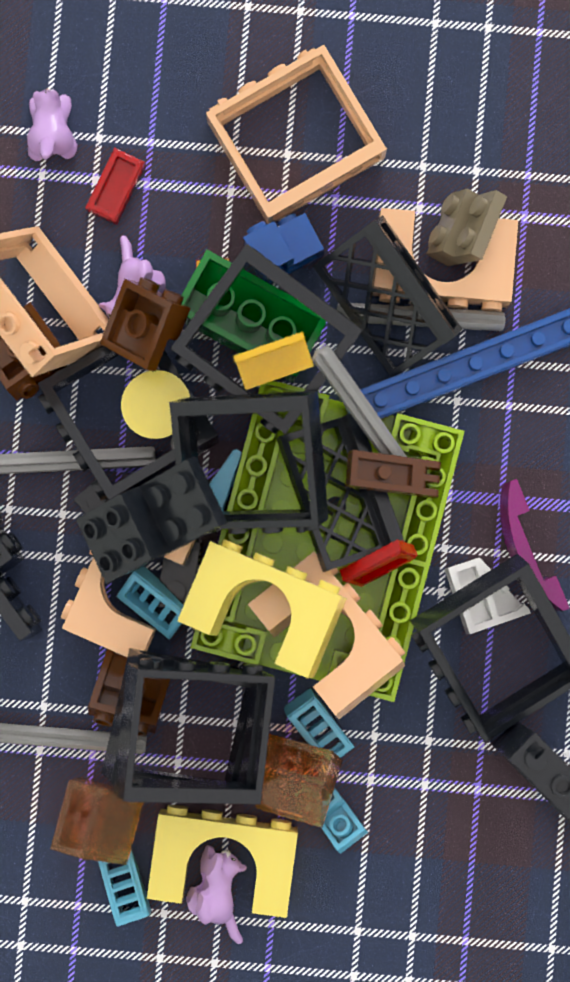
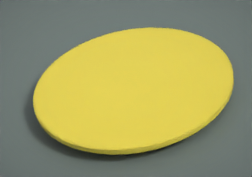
M156 370V372L147 371L136 376L125 388L121 400L122 415L127 425L138 435L150 439L166 438L173 435L169 402L190 397V394L182 380L174 374L162 370Z

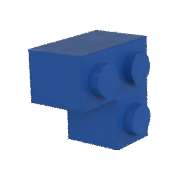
M295 213L284 217L278 222L279 227H277L275 221L267 225L265 221L257 223L246 231L248 235L243 237L244 246L246 244L252 246L288 274L324 256V247L305 213L298 217ZM254 268L260 279L269 284L273 283L272 280Z

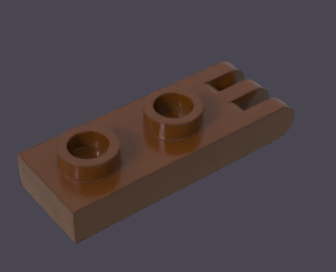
M351 450L348 452L345 487L438 498L439 490L426 488V483L439 484L440 476L427 474V470H440L441 462Z

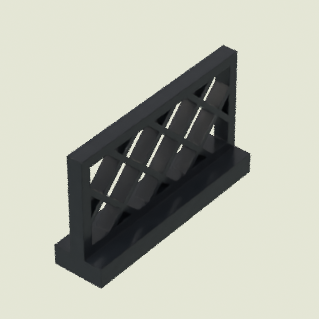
M383 215L313 265V268L349 319L363 329L361 336L390 377L400 374L441 345L446 344L462 330L457 320ZM363 237H366L374 248L372 261L354 258L356 243ZM349 248L348 256L340 255ZM378 255L383 263L378 262ZM332 260L347 262L345 280L332 278L325 265ZM353 263L371 267L368 285L350 281ZM376 268L386 269L391 272L394 277L392 289L374 286ZM398 284L403 291H398ZM338 285L344 286L343 292ZM349 287L367 291L365 308L352 306L348 300ZM373 292L391 295L388 313L370 310ZM396 297L407 298L414 305L412 318L394 314ZM418 312H419V314L421 315V317L423 318V320L417 319V318H418ZM359 314H363V315H364V316H363V320L361 319V317L359 316ZM369 316L387 319L385 337L371 333L368 329ZM393 320L411 324L408 341L390 338ZM416 325L429 327L437 339L429 345L414 343ZM378 342L384 343L383 348L380 346ZM389 344L407 347L405 361L396 367L387 355ZM412 349L420 350L419 352L411 356Z
M351 413L341 418L321 423V434L323 435L324 431L334 428L339 441L335 451L322 444L323 453L331 457L325 472L326 485L330 483L343 491L337 506L327 501L328 510L334 512L328 527L320 525L318 530H308L323 572L357 561L397 539L404 541L387 492L345 487V483L331 476L337 461L347 466L349 451L373 452L368 437ZM302 429L279 436L276 439L300 508L310 509L309 492L305 489L302 481L307 471L306 458L303 461L294 456L289 444L290 441L297 439L304 442ZM349 494L360 501L362 509L358 517L343 510ZM339 516L355 524L349 539L333 531ZM360 528L371 533L376 547L365 549L354 543ZM330 538L345 545L340 559L330 562L326 550ZM351 549L358 552L349 556Z

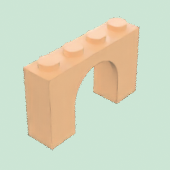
M381 208L379 217L382 215L385 217L414 259L412 244L415 211ZM498 219L483 259L476 261L474 270L466 277L454 282H440L425 275L443 302H447V307L467 309L468 304L480 305L483 311L501 312L502 307L507 308L510 305L513 292L518 220ZM378 255V262L383 263ZM376 268L374 286L392 289L394 277L391 272L386 269ZM398 284V291H403ZM373 292L372 296H379V301L390 303L391 295ZM396 297V303H399L402 297Z
M196 540L164 557L178 564L185 565ZM93 557L89 568L83 567L78 575L75 586L79 588L75 600L69 599L63 609L61 619L65 620L62 629L125 657H128L129 648L147 651L157 629L121 613L112 605L106 593L105 580Z
M313 552L294 568L307 573L308 575L305 580L317 586L321 579L340 587L338 594L347 598L341 613L352 622L355 633L354 645L348 658L313 686L335 716L340 719L405 667V663L401 658L405 651L393 637L388 640L385 639L379 631L383 625L370 609L364 613L356 603L361 598L349 583L342 586L336 579L335 575L339 573L337 568L323 572L317 554ZM274 584L248 603L249 607L273 637H276L291 623L289 601L281 589Z

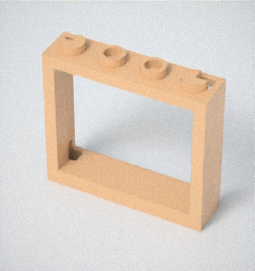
M325 45L317 49L313 48L308 52L306 50L302 51L297 56L298 60L287 66L285 64L276 66L268 73L267 78L258 83L251 81L239 89V94L229 100L227 98L217 100L218 104L209 108L210 111L206 112L208 125L267 224L282 219L385 159L387 148ZM320 69L365 146L268 202L223 125Z
M39 226L0 233V260L17 257L79 339V341L53 348L0 278V336L31 377L74 363L101 347L100 342L104 332L97 334L96 331L100 327L105 331L109 321L108 317ZM33 238L38 244L34 249L29 245ZM42 346L47 355L42 356L38 348Z

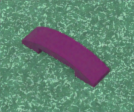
M515 479L502 484L500 521L510 558L518 554L530 564L555 611L569 609L557 576L542 578L518 519L519 515L530 511L518 480Z

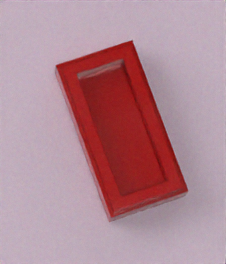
M114 148L85 207L86 211L117 225L146 163Z
M397 539L339 571L344 582L363 587L416 559L418 554L414 545Z

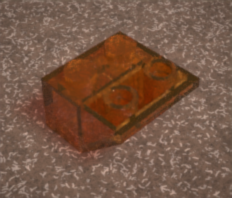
M269 734L261 804H256V808L322 828L343 760L331 750Z
M82 777L69 779L50 849L82 859L126 865L144 802H123L113 793L114 787Z

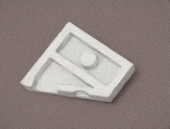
M475 558L445 568L444 570L453 594L491 569L481 558ZM506 585L461 613L460 618L465 633L472 634L530 614V610L509 592L510 588Z

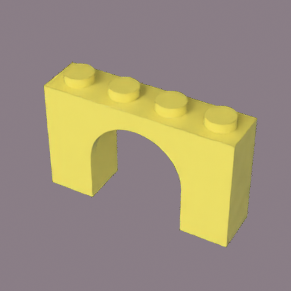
M223 539L221 545L210 541L177 621L205 634L218 636L236 594L251 583L268 581L281 589L287 597L291 608L290 627L274 664L306 678H314L347 600L346 597L338 594L340 587L321 579L317 586L305 580L308 575L307 573L287 566L284 572L273 567L274 559L255 552L253 558L241 553L243 546Z
M168 805L167 810H160L157 820L147 899L182 904L191 854L203 842L212 838L224 837L243 844L254 858L257 875L252 913L287 918L298 836V827H292L291 821L271 819V824L257 822L256 816L237 814L236 819L222 817L223 812L203 809L202 814L189 813L188 807L180 805Z

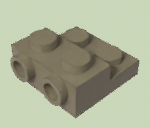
M468 188L448 195L441 207L439 224L432 230L429 236V248L426 255L446 266L482 260L507 196L497 190L478 195Z

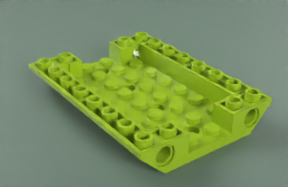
M271 381L260 385L258 394L303 392L305 389ZM318 392L321 423L338 419L348 414L343 402L329 399L330 395ZM289 411L277 413L284 418ZM257 413L252 414L227 511L301 509L276 439L285 434L282 431L274 434L260 423L263 417ZM302 413L286 434L303 429ZM397 413L396 416L392 415L382 419V422L407 457L441 462L440 470H427V474L440 476V483H426V488L439 490V497L427 498L387 492L404 542L414 545L418 556L416 559L363 587L350 585L361 598L356 603L363 612L366 613L370 609L383 626L379 631L385 639L388 640L393 637L405 651V654L401 657L405 663L414 628L410 620L415 618L418 613L465 431ZM333 428L324 431L322 444L335 451L339 441ZM299 439L290 441L289 444L293 455L304 461L306 458L304 442ZM369 440L373 453H378L376 448ZM323 453L324 470L326 472L331 457ZM337 461L331 476L346 484L347 466ZM306 471L302 481L305 489L308 490V480ZM327 483V501L332 497L340 498L343 491ZM349 494L345 502V511L358 517L362 509L360 501ZM328 514L329 519L322 524L326 528L332 518L330 514ZM339 516L333 531L349 539L355 524ZM296 527L283 528L282 532L262 533V528H249V532L242 534H229L228 529H222L218 542L221 545L223 539L243 546L241 553L251 558L257 552L274 559L273 567L284 572L287 566L294 568L311 553H316L309 531L299 533L296 532ZM360 528L354 543L365 549L376 547L371 533ZM332 538L329 539L326 546L331 562L340 559L345 545ZM351 549L349 556L358 552ZM354 562L337 567V570L339 571ZM339 571V573H337L335 577L341 583V585L344 586L346 582L342 580ZM268 581L251 583L236 594L218 636L208 635L196 629L194 631L190 646L192 649L299 675L274 664L290 625L276 637H273L248 605V603L272 585ZM342 613L339 616L315 677L311 679L321 681L340 666L352 651L355 640L354 627L352 622ZM403 669L369 696L395 702Z

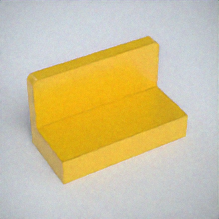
M303 332L233 356L245 390L314 367Z

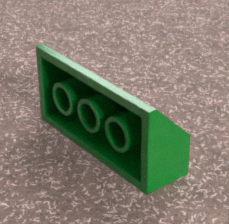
M208 249L182 293L184 297L182 304L190 307L185 321L186 325L189 324L232 264ZM243 269L199 332L239 354L303 332L310 353L327 321L295 297ZM299 372L283 378L293 383Z

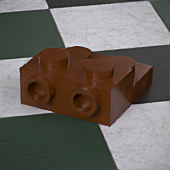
M140 277L139 282L124 278L100 344L138 366L156 372L168 339H178L189 314L190 307L182 304L184 297L178 293L164 289L163 293L159 292L160 284L152 280Z
M29 302L23 306L52 347L62 346L32 303ZM0 336V381L16 401L21 397L23 399L33 397L39 391V382L67 367L66 365L31 377ZM42 346L38 348L42 356L47 355Z
M109 649L106 651L88 705V715L94 716L93 721L106 727H112L127 662V657ZM144 678L138 736L145 737L147 732L155 734L171 679Z

